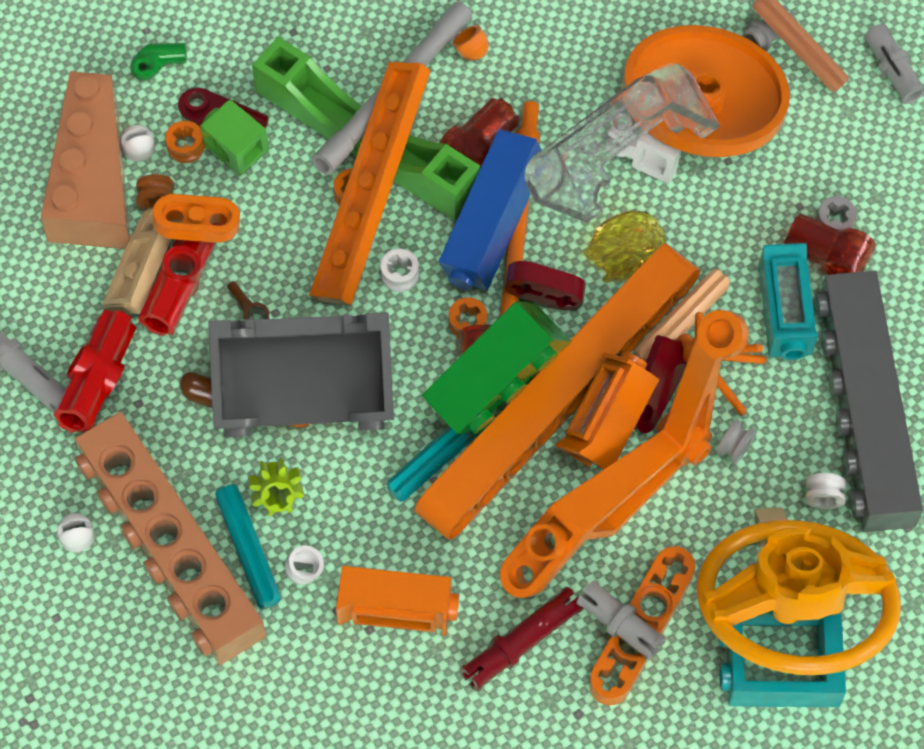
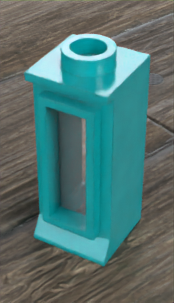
M806 243L763 245L759 261V274L769 357L798 360L806 355H812L818 338V332H816L807 262Z

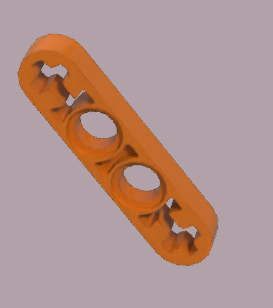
M678 546L663 549L655 558L630 602L637 609L635 614L661 635L664 633L692 582L696 567L695 560L690 552ZM675 561L682 564V573L677 572L669 589L662 585L666 577L667 566H672ZM649 596L659 597L664 601L666 611L658 617H651L642 611L640 603ZM611 636L593 667L590 676L589 686L593 698L607 706L617 705L628 697L648 661L641 653L636 655L625 653L619 646L620 636ZM617 661L623 665L618 679V685L621 689L613 686L610 691H606L602 688L603 680L600 676L609 678Z

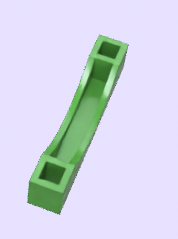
M277 37L252 64L255 92L328 139L335 132H338L361 107L359 103L332 81L310 56L280 37ZM409 134L394 182L455 221L459 217L480 171V165L447 144L427 141ZM363 137L355 144L351 152L355 157L358 154Z

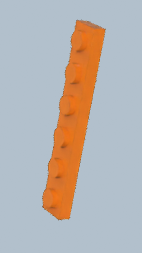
M388 63L309 296L319 302L352 305L431 72L422 63Z

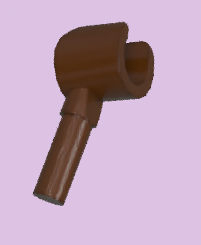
M231 281L227 285L228 290L244 312V321L249 320V317L253 314H259L264 319H269L270 312L265 304L260 302L252 303L236 281Z

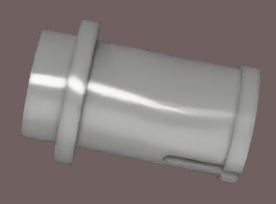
M790 11L789 13L796 20L794 14ZM763 19L759 22L751 21L743 33V37L754 42L765 51L769 50L772 42L779 38L778 34Z

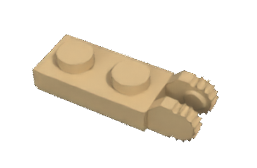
M153 208L144 211L134 233L130 236V241L127 243L102 303L103 309L109 311L120 310L126 314L141 313L156 275L162 267L164 254L171 239L161 236L153 226ZM175 219L170 220V222H178V223H180L179 220H175Z

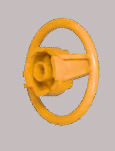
M773 520L742 528L721 540L710 551L700 568L697 580L699 607L704 620L716 637L746 660L782 673L811 676L826 675L861 665L873 658L888 644L896 631L901 615V599L896 578L888 568L884 557L878 556L870 547L848 533L815 522ZM767 540V544L758 553L757 563L748 566L715 589L716 579L721 567L734 553L753 543ZM846 594H878L882 597V613L874 631L856 646L835 654L797 656L776 652L749 640L733 627L736 624L772 610L774 618L784 624H793L798 620L821 619L828 615L840 613L844 608Z

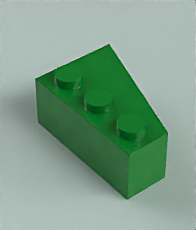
M515 301L421 396L457 434H469L471 431L477 434L494 419L493 411L502 403H509L517 397L526 387L525 383L537 372L545 369L572 341L537 304Z

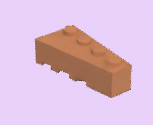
M70 71L41 212V221L47 241L125 249L130 241L129 215L125 190L118 101L112 75Z

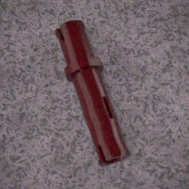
M564 587L561 589V592L505 635L495 636L490 641V646L466 665L461 666L459 670L465 681L478 673L472 678L473 681L469 683V686L478 692L506 668L511 670L518 665L521 656L574 615L583 611V607L576 603L578 597L565 605L571 600L570 597L574 595V592L569 587Z

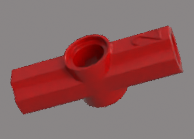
M214 223V224H212V225L221 226V225H223V224H221V223ZM175 239L172 248L164 254L162 269L139 315V322L147 327L148 331L160 336L174 335L190 298L198 291L200 277L216 245L215 242ZM183 270L188 272L189 274L177 275L174 273V271Z
M104 309L97 318L87 343L80 348L66 374L69 381L53 413V416L58 421V426L70 433H85L90 430L95 423L104 399L109 396L117 384L125 366L121 361L137 328L131 321L132 317L120 310L109 311Z

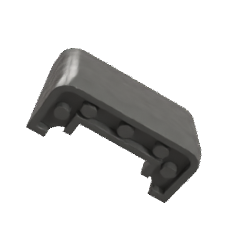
M389 312L366 313L357 316L208 321L213 429H223L224 437L251 436L250 427L334 422H358V431L385 429L384 421L394 420Z

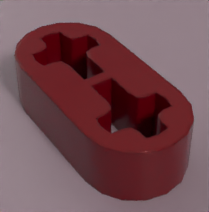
M516 261L508 265L505 289L511 295L560 310H576L582 307L586 283L582 278L529 261Z

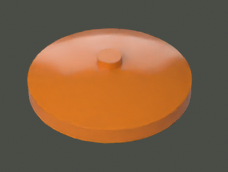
M676 26L649 35L631 52L622 80V94L627 109L635 121L647 133L672 148L707 157L742 155L767 144L781 129L790 101L787 79L778 63L764 49L736 33L710 26Z

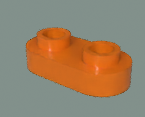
M168 194L158 199L153 207V226L161 236L168 239L222 243L231 240L238 233L240 211L235 203L226 198ZM173 219L179 220L180 223H178V222H170V220H173ZM214 223H221V224H223V225L217 226V225H212V224H214Z

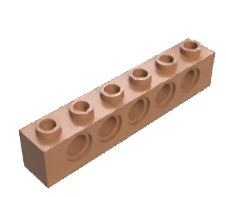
M120 411L74 438L79 451V455L74 457L78 468L86 480L94 477L102 488L97 491V495L110 515L118 512L125 524L120 526V529L131 548L134 550L140 546L148 557L147 560L143 561L147 572L156 585L162 582L165 583L171 592L167 600L179 620L182 621L188 618L195 628V631L191 633V637L202 655L206 657L212 654L219 666L266 638L262 618L123 413ZM118 465L130 467L122 475L110 474V471ZM141 499L153 501L144 510L132 508L134 503ZM170 533L177 536L168 545L155 543L156 539L163 534ZM189 568L201 571L198 577L190 581L178 578L182 571ZM210 604H220L225 607L221 614L214 617L202 614L204 608Z

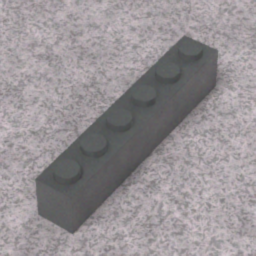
M877 271L825 275L821 291L815 293V310L818 318L824 317L826 330L822 331V349L825 357L831 356L833 367L832 370H829V388L832 396H838L840 409L836 411V427L839 436L845 435L848 449L843 452L844 471L846 476L853 477L855 490L851 491L850 495L852 514L854 518L860 517L862 532L916 528L923 512V506Z

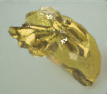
M632 210L619 213L605 220L595 230L589 246L583 249V255L606 272L605 277L602 278L603 282H612L617 279L626 280L660 246L666 244L665 233L659 221L648 212Z

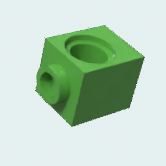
M231 99L220 109L215 108L210 111L200 126L204 147L238 176L243 175L269 151L266 128Z

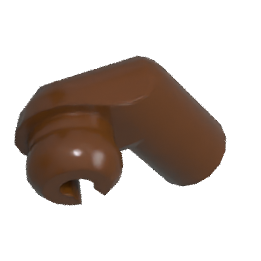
M196 372L185 373L179 383L183 396L189 401L212 408L211 378Z

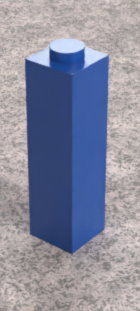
M498 129L438 261L452 285L463 290H471L472 287L488 291L546 162V157L537 139Z

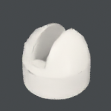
M140 124L127 127L121 136L123 154L126 158L135 162L150 158L155 151V141L151 131Z
M70 513L64 516L58 524L57 535L63 548L70 552H81L92 545L95 531L91 521L86 516L80 513ZM83 524L86 526V527L73 528V529H70V530L65 531L66 528H70V527H74V526H79V525H83Z
M308 545L295 548L285 562L286 575L292 582L299 585L315 581L324 568V560L320 552ZM295 567L306 569L312 568V573L298 571L295 569Z

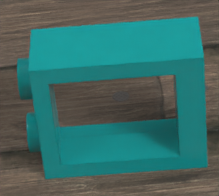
M772 610L733 626L742 635L743 626H817L818 656L844 651L841 612L817 620H798L793 624H784L774 618ZM718 638L719 647H727V646ZM728 647L727 663L720 664V690L728 691L729 706L840 707L846 695L845 671L819 675L820 681H745L744 658Z

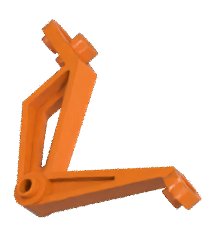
M715 310L703 317L698 326V339L694 342L671 410L661 419L656 427L659 433L554 502L508 555L500 569V580L502 586L510 595L517 598H526L541 593L586 540L612 537L682 466L689 463L696 466L707 457L712 450V446L709 444L713 436L710 432V425L721 361L723 358H730L739 354L745 348L749 337L748 326L739 314L728 310ZM552 535L555 538V547L551 542ZM526 566L530 567L533 572L530 582L526 581L523 576V570Z

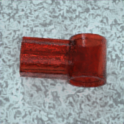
M492 97L463 126L456 124L451 127L439 143L449 145L480 165L481 169L498 129L512 132L519 125V117L508 102L502 98L495 99Z
M801 213L796 216L784 241V244L806 243L807 259L822 265L827 275L864 272L876 250L874 240L860 230L846 228L841 232Z

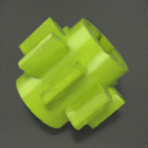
M282 457L277 462L267 464L264 461H260L261 469L258 472V476H248L249 488L253 490L251 494L252 505L256 507L263 504L268 509L269 516H273L275 512L285 510L289 513L293 512L292 504L295 498H304L303 485L299 484L302 479L299 467L289 470Z

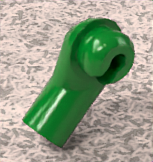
M186 43L147 44L132 59L130 64L131 73L139 80H148L166 64L187 63Z

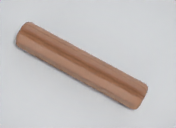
M756 0L753 3V9L831 92L838 91L848 81V75L777 0Z

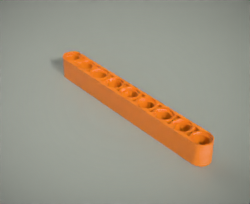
M668 244L660 246L571 339L572 342L531 380L523 391L508 404L424 492L418 500L414 512L446 539L452 540L457 537L579 408L599 368L606 361L602 357L603 353L622 356L624 352L631 353L692 288L700 275V268Z

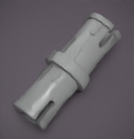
M883 23L870 28L865 33L864 40L868 43L880 63L879 71L883 77H889L904 104L916 102L924 96V86L910 65L911 58L907 51L899 48L887 25Z
M595 580L583 590L586 595H580L576 603L605 624L608 634L612 637L620 636L648 661L659 652L658 646H663L667 637L663 634L661 635L635 614L637 610L630 603L622 604Z

